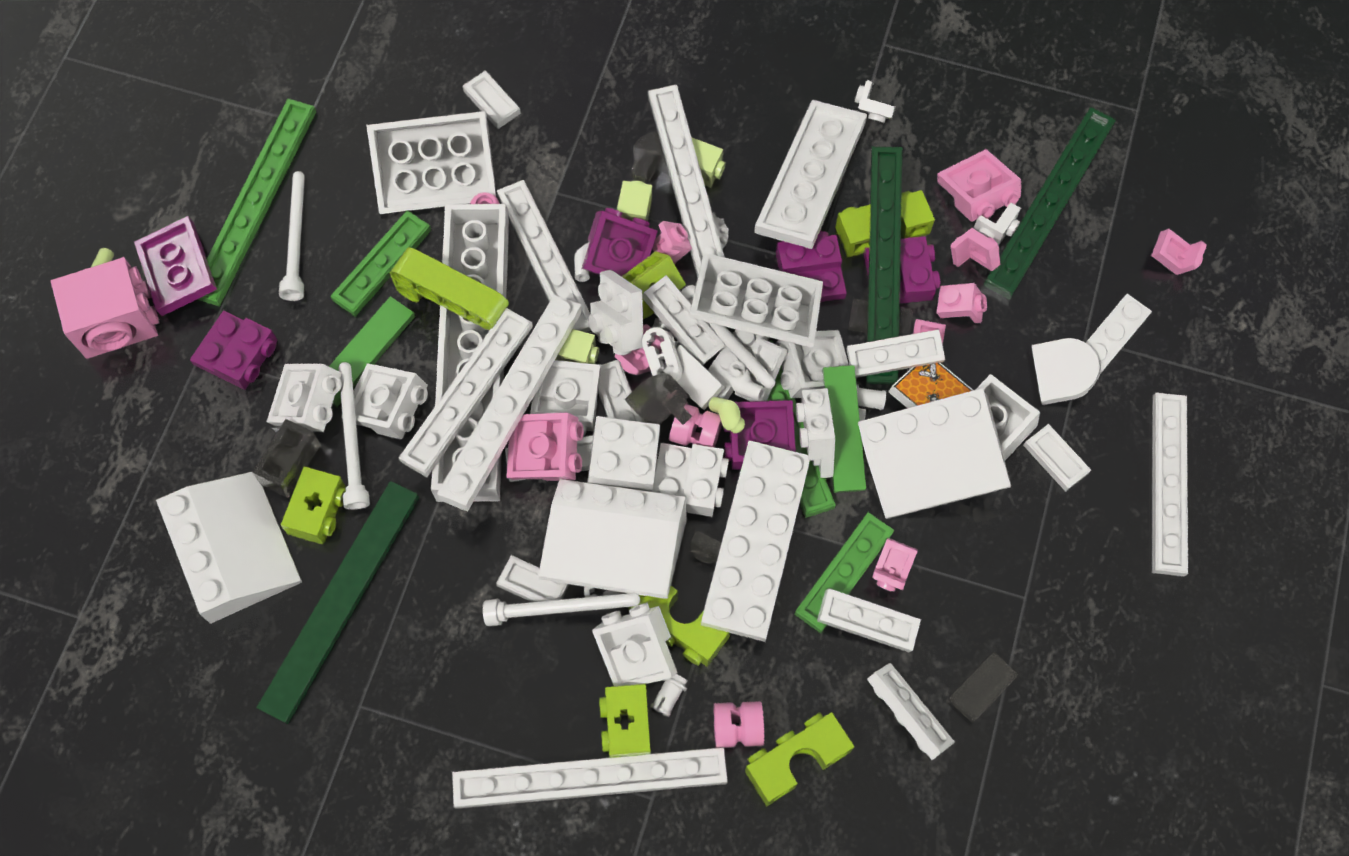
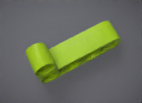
M410 247L404 251L390 271L395 288L405 298L413 302H419L423 296L487 330L494 327L509 305L508 300L497 291Z

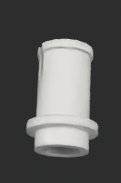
M856 384L858 406L879 410L884 409L886 401L885 390L859 388V385Z
M677 674L672 678L664 679L665 682L650 706L667 717H670V713L681 692H686L687 690L685 687L687 680Z

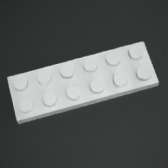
M815 100L811 101L755 224L756 234L809 249L813 248L866 124L867 114Z
M753 441L748 442L702 616V626L766 641L810 462L808 455Z

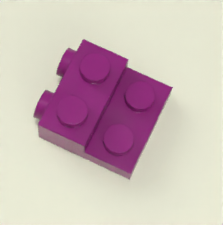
M606 208L605 212L598 211L596 212L588 237L590 242L581 269L600 275V272L612 270L622 277L650 256L658 231L649 228L650 222L639 218H633V221L622 218L623 213L611 208Z
M819 232L812 249L785 241L777 243L776 257L779 271L823 281L820 302L845 299L847 293L841 270L842 258L837 235L829 236L828 232Z
M926 236L901 239L899 304L930 301L933 299L936 289L940 288L939 272L932 271L931 262L935 260L933 244L927 245ZM869 247L864 250L867 274L869 275Z
M223 310L190 361L193 365L245 390L249 383L254 382L258 377L260 367L265 359L274 353L278 340L272 330L248 318L242 320Z
M793 400L735 402L739 407L740 417L745 421V427L739 433H733L724 428V432H730V442L725 443V458L731 461L732 470L742 468L749 441L796 452Z

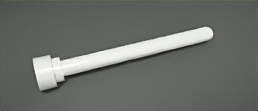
M300 171L293 174L286 276L279 283V296L288 301H298L304 297V283L301 282L299 277L305 176Z
M689 285L681 291L691 305L696 287L694 285ZM706 322L764 387L771 389L775 386V379L725 326Z
M343 362L339 365V372H341L340 379L342 383L340 391L349 485L346 487V492L343 493V503L346 509H362L370 505L369 492L361 484L352 370L349 363Z
M636 593L509 605L506 602H501L499 599L484 601L483 618L486 626H497L512 617L637 606L640 603V596Z

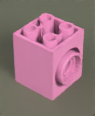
M124 257L50 280L63 332L86 359L158 336L155 324L159 323V318L155 308L149 305L148 299L152 298L148 283L146 280L142 281L137 267H131Z

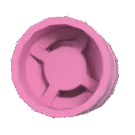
M681 403L672 424L669 441L684 446L693 443L715 448L722 426L719 414L710 411L701 414L699 408ZM697 425L703 428L701 433L695 432Z
M761 701L742 702L740 707H735L733 702L714 703L716 748L735 747L737 742H742L745 747L764 745V721Z

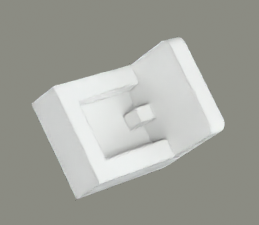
M867 80L865 86L860 85L857 91L855 102L859 103L858 109L868 112V118L884 123L886 118L892 119L895 107L870 100L869 96L873 82Z
M1010 202L996 224L983 216H979L973 229L986 237L993 238L999 246L1006 235L1011 237L1020 224V221L1016 218L1021 208Z

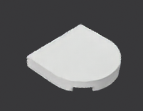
M1067 338L1031 345L1042 405L1080 398L1088 393L1100 376V364L1097 354L1091 346L1081 340Z

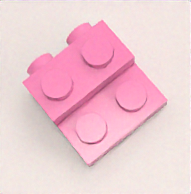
M987 149L937 173L938 183L954 197L955 207L971 222L977 220L979 216L988 219L995 210L1004 205L1008 207L1010 202L1016 204L1021 197V179Z
M570 413L523 414L509 439L507 478L512 480L543 479L546 481H559L560 479L576 480V472H580L582 468V458L577 453V441H581L584 434L583 425L581 422H578L579 417Z

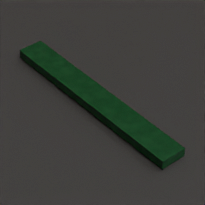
M1092 107L1089 108L1002 252L1000 265L990 272L983 286L1009 300L1011 299L1116 119Z
M872 147L867 342L899 337L902 147ZM898 370L866 376V384L894 385L898 381Z
M392 481L389 482L256 707L257 709L288 725L419 499L417 493Z

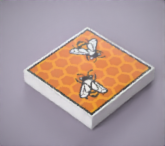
M934 363L912 367L890 388L889 393L904 406L911 408L974 390L944 365Z

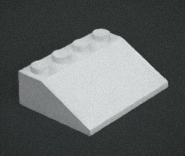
M485 111L367 125L379 214L444 207L445 204H469L477 194L484 192L496 197L490 137Z
M704 253L689 318L813 348L823 281Z
M983 388L858 422L865 454L886 519L1011 487L990 403Z
M256 471L187 486L156 500L199 614L208 622L213 623L302 583Z
M560 479L551 505L538 575L539 580L667 599L687 521L686 497Z

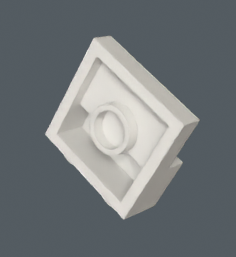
M612 270L600 272L598 293L601 301L590 303L591 315L588 321L591 331L598 335L600 343L613 346V352L617 355H627L632 350L643 348L642 290Z
M839 330L816 331L813 348L783 340L776 342V345L788 349L782 362L781 386L784 390L789 391L790 398H802V390L824 388L823 367L849 366Z
M554 360L532 399L530 414L570 413L579 417L578 422L582 423L584 429L583 435H586V431H594L601 372L600 365Z
M367 363L353 391L356 425L372 428L377 434L402 439L405 432L411 431L414 426L415 418L413 415L418 405L426 401L428 395L426 388L428 385L416 373Z
M285 364L267 422L275 426L296 427L304 431L324 432L326 424L332 418L331 406L334 396L341 389V372L324 364Z
M828 389L802 390V403H796L797 422H803L804 428H800L801 448L807 447L808 460H812L813 466H819L821 478L833 477L835 433Z
M661 443L652 492L686 497V512L712 517L714 506L721 507L724 489L718 488L719 477L726 478L729 459L723 458L724 449L693 444L692 448Z
M643 603L629 610L630 614L624 616L621 615L620 611L611 612L601 618L603 622L592 630L614 687L648 684L672 678L677 673L666 641L671 636L659 606L649 608L648 603Z

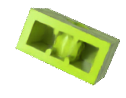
M657 251L622 276L641 289L642 294L666 275L678 290L686 286L671 257ZM642 298L643 319L650 317L654 311Z
M303 467L281 523L282 528L288 535L324 545L327 536H331L336 526V518L334 517L337 509L344 505L343 493L346 492V486L341 477Z
M646 684L605 687L606 697L599 698L601 718L607 717L608 731H602L603 752L609 751L610 758L651 754ZM628 715V720L631 723L628 725V730H622L621 725L616 723L621 722V716Z

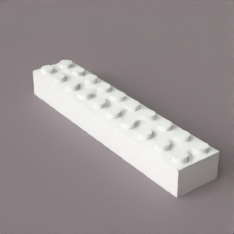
M445 204L442 259L443 264L497 291L505 298L507 296L509 234L506 204ZM440 306L435 406L489 332V330ZM504 369L433 468L431 490L436 502H443L438 500L437 492L502 384ZM501 454L473 502L500 501Z

